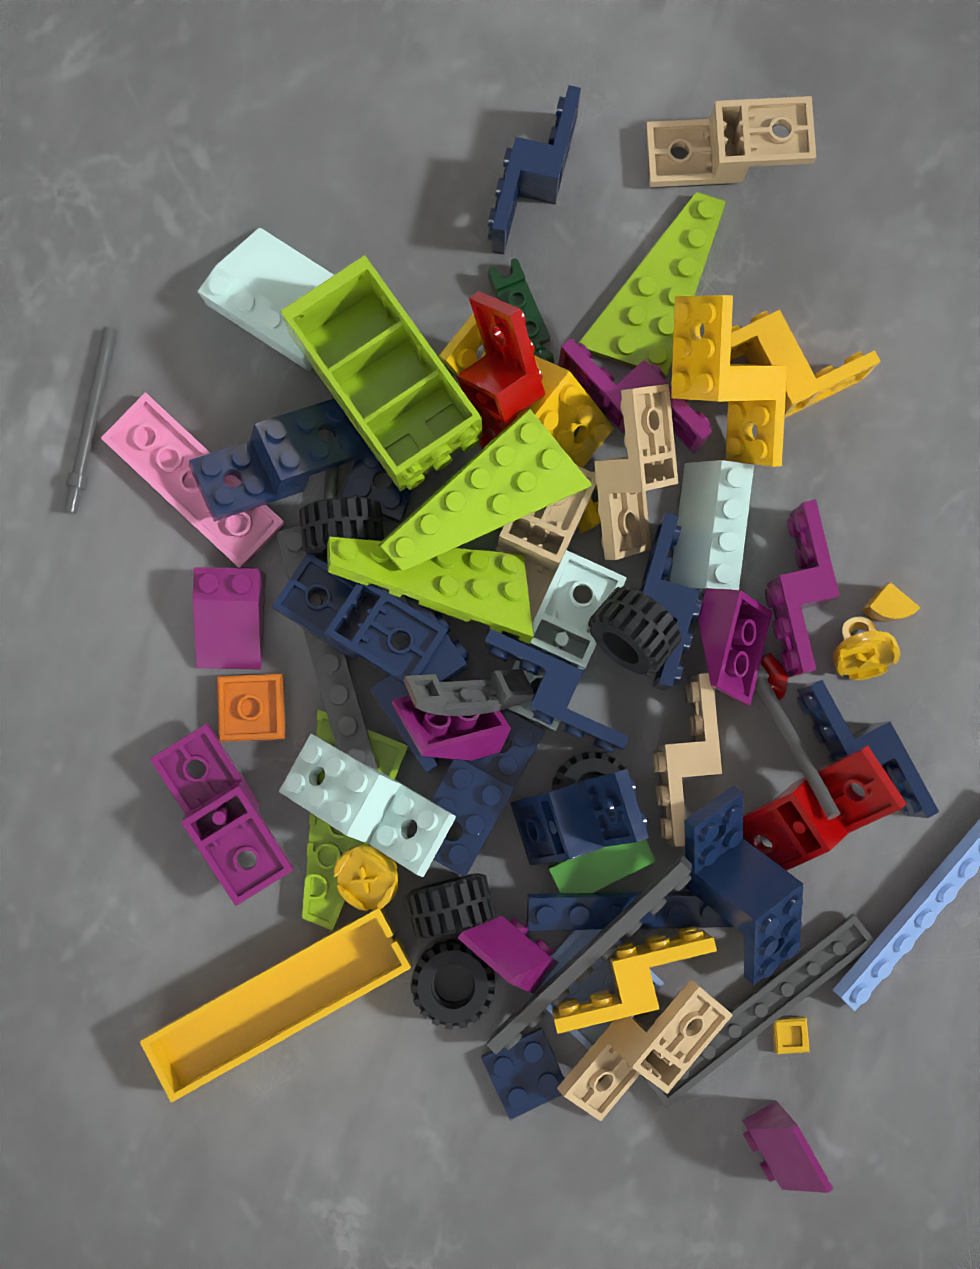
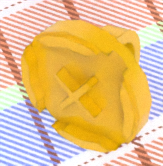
M853 617L844 623L842 627L843 641L836 647L832 656L834 667L840 676L843 677L844 674L848 675L849 679L866 680L887 672V666L892 662L895 665L899 661L901 652L894 636L887 632L876 631L875 625L868 618ZM858 629L866 631L853 636L850 635L853 631Z
M358 845L352 847L336 862L334 878L337 876L339 883L337 889L346 902L358 910L382 909L395 897L398 889L396 862L373 846Z

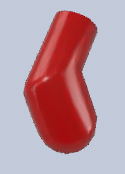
M771 652L762 657L761 664H763L769 675L767 680L778 700H781L786 693L788 674Z

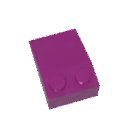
M194 567L192 600L196 668L262 670L266 574L261 569Z
M706 588L700 609L699 625L710 684L740 703L750 706L773 612L741 590Z
M410 695L395 698L392 701L394 709L420 754L426 757L472 761L500 752L511 729L500 710L470 716H444L431 714L416 708Z
M499 916L484 924L466 930L458 936L461 942L508 983L532 994H535L559 963L551 956L554 950L540 938L536 942L526 935L529 932L527 927L515 917L512 921H509L505 917Z
M777 1101L742 1120L748 1130L742 1134L752 1152L759 1150L764 1161L759 1165L770 1183L776 1180L782 1190L828 1193L833 1190L831 1183L798 1124Z

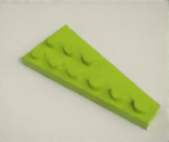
M696 192L579 343L585 345L592 355L631 368H635L645 359L650 365H657L663 371L665 377H667L673 360L675 296L695 295L726 201Z
M526 409L379 543L378 546L401 571H405L593 485L532 410Z
M329 537L327 543L329 573L366 586L371 583L389 589V594L401 598L402 594L419 600L418 604L466 622L473 619L489 625L490 629L502 633V631H506L519 636V640L522 642L531 643L534 636L524 554L453 548L405 571H401L378 546L382 541Z
M318 709L316 736L336 747L328 715L326 712ZM367 729L378 771L396 779L409 746ZM324 770L317 776V786L324 781ZM310 812L302 919L333 931L346 902L337 889L339 884L337 876L334 878L336 862L350 848L358 845L369 846V844L346 836Z

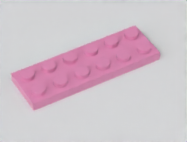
M146 392L101 437L110 448L238 568H244L272 539L276 532L286 524L267 505L214 522L189 468V460L210 454V452ZM227 475L223 478L224 483L229 487H237L241 484V481L235 475Z

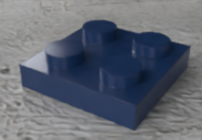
M541 1027L523 1035L510 1050L504 1047L497 1054L490 1051L481 1056L509 1120L562 1095L557 1087L565 1077Z

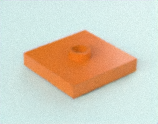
M284 674L217 677L218 737L220 742L286 739Z

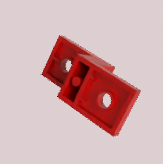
M478 291L469 297V301L486 355L457 374V378L462 391L482 417V437L479 439L481 449H483L517 418L516 415L544 396L545 391L542 384L543 376L537 367L534 357V345L529 339L525 326L526 318L524 313L516 306Z
M868 745L817 770L840 812L839 816L830 820L827 819L804 777L792 783L775 799L743 815V839L787 871L831 851L850 832L901 810L907 803ZM852 783L860 785L865 792V796L856 794L852 789ZM761 836L768 838L772 847L764 845Z

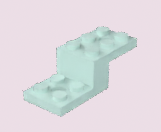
M566 550L532 623L534 637L530 644L525 642L524 644L584 671L597 644L589 631V618L615 588H621L624 585L627 577ZM586 586L590 589L592 598L588 603L581 604L575 601L573 590L576 587ZM516 661L512 669H520L518 668L520 662ZM524 671L530 685L534 679L543 678L545 674L538 671L536 676ZM533 699L507 708L555 731L559 725V722L553 721L552 725H548L533 718L534 711L529 709Z
M310 734L279 790L281 794L346 836L370 844L408 870L422 877L427 872L456 818L452 813L385 773L361 763L313 734ZM324 770V781L317 786V776ZM416 822L417 832L409 839L407 836L408 827Z

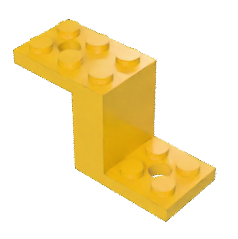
M732 295L675 296L671 398L717 402L728 401L725 461L771 467L782 466L787 366L730 364ZM702 323H703V325H704V335H703V337L701 338V336H700V327H701V325H702ZM754 424L757 427L756 438H754L752 433V428Z
M780 309L771 314L768 311L759 313L750 320L751 324L742 328L739 325H735L731 329L730 361L746 355L750 364L787 366L784 418L864 380L881 362L875 350L865 355L862 351H859L844 360L845 364L835 369L831 365L814 375Z
M473 313L438 356L456 377L457 374L478 361L476 352L483 345ZM483 345V354H482V356H481L479 359H481L482 357H484V356L486 355V351H485L484 345ZM534 356L537 367L543 376L542 384L545 395L516 416L521 415L526 409H531L577 466L583 468L614 427L569 370ZM579 427V432L577 436L574 438L573 433L575 429Z

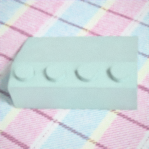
M259 227L215 266L198 290V293L209 307L307 371H310L312 365L290 336L280 311L334 275Z

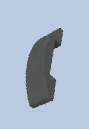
M523 669L495 670L490 679L439 682L436 674L405 676L403 680L416 708L431 714L444 716H470L495 712L524 703L535 696Z

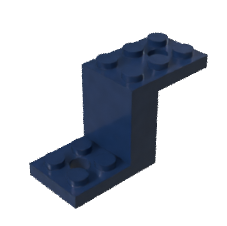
M403 595L410 607L448 629V633L451 632L448 623L440 612L434 615L430 608L419 605V600ZM446 634L421 675L436 674L439 682H448L468 669L466 660L469 659V655L458 639L452 642ZM390 675L372 686L370 690L425 772L429 773L440 766L436 760L437 757H426L420 754L392 705L393 699L409 695L406 686Z
M733 785L684 820L685 858L692 864L691 873H689L691 880L686 884V889L745 935L744 978L755 985L763 977L768 978L771 976L777 966L785 959L793 958L801 947L803 883L743 839V792Z

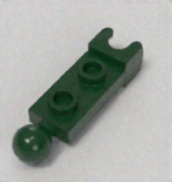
M515 258L511 260V275L509 277L500 276L497 269L491 267L488 270V279L497 299L521 309L526 318L525 326L529 339L534 345V356L554 364L553 353L543 347V344L550 342L551 337L525 280V275L519 261Z

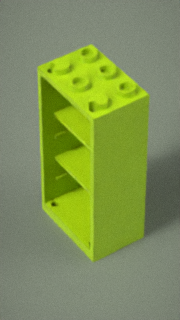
M365 255L280 311L290 336L400 492L405 488L409 490L416 488L425 480L424 475L433 469L436 471L444 469L453 461L452 456L461 450L468 452L480 443L479 438L482 437V417Z

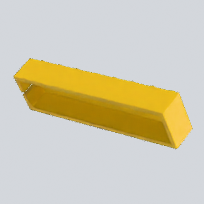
M384 907L367 912L142 1039L140 1044L170 1102H174L411 969L413 961L400 937L394 940L392 938L396 929Z

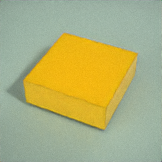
M805 1016L779 1018L772 1024L774 1052L776 1054L810 1052L807 1018Z

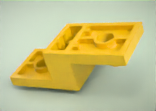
M698 926L678 930L679 936L666 938L665 934L648 937L645 939L646 944L633 946L632 942L618 944L617 949L608 958L616 993L610 994L609 990H601L591 993L588 1000L577 1002V998H568L557 1005L558 1007L551 1008L557 1034L658 1010L659 1005L649 967L715 952L717 949L714 937L704 930H698Z

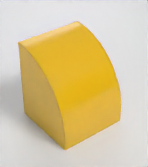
M889 582L880 587L861 611L874 620L894 622L911 616L921 607Z

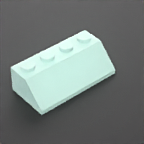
M724 460L684 464L677 526L682 528L677 545H674L669 582L700 590L699 593L705 594L706 588L739 590L754 464Z

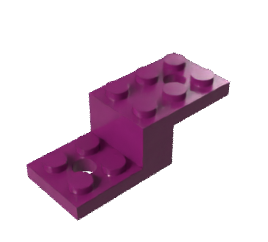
M570 338L561 346L558 366L572 373L597 407L623 434L625 432L624 415L621 411V390L668 384L664 380L666 378L665 374L657 365H650L644 359L615 385L613 383L615 379L612 374L603 366L599 368L591 360L592 354L582 343L576 344ZM669 385L673 433L695 454L704 445L713 431L709 427L711 424L700 411L694 412L687 404L688 399L671 398L672 387Z
M816 499L802 502L789 514L790 518L787 519L789 534L791 537H795L798 548L795 550L796 564L799 569L802 568L803 570L779 575L767 584L768 589H765L768 608H773L775 621H772L773 633L777 640H781L783 652H780V662L784 671H788L789 678L816 670L802 609L825 604L840 596Z
M208 722L150 758V761L185 813L181 821L182 825L235 906L294 870L290 860L259 814L258 810L261 804ZM191 760H200L205 764L206 772L204 775L195 777L188 772L187 765ZM245 850L253 852L257 862L251 867L241 866L237 860L240 852Z

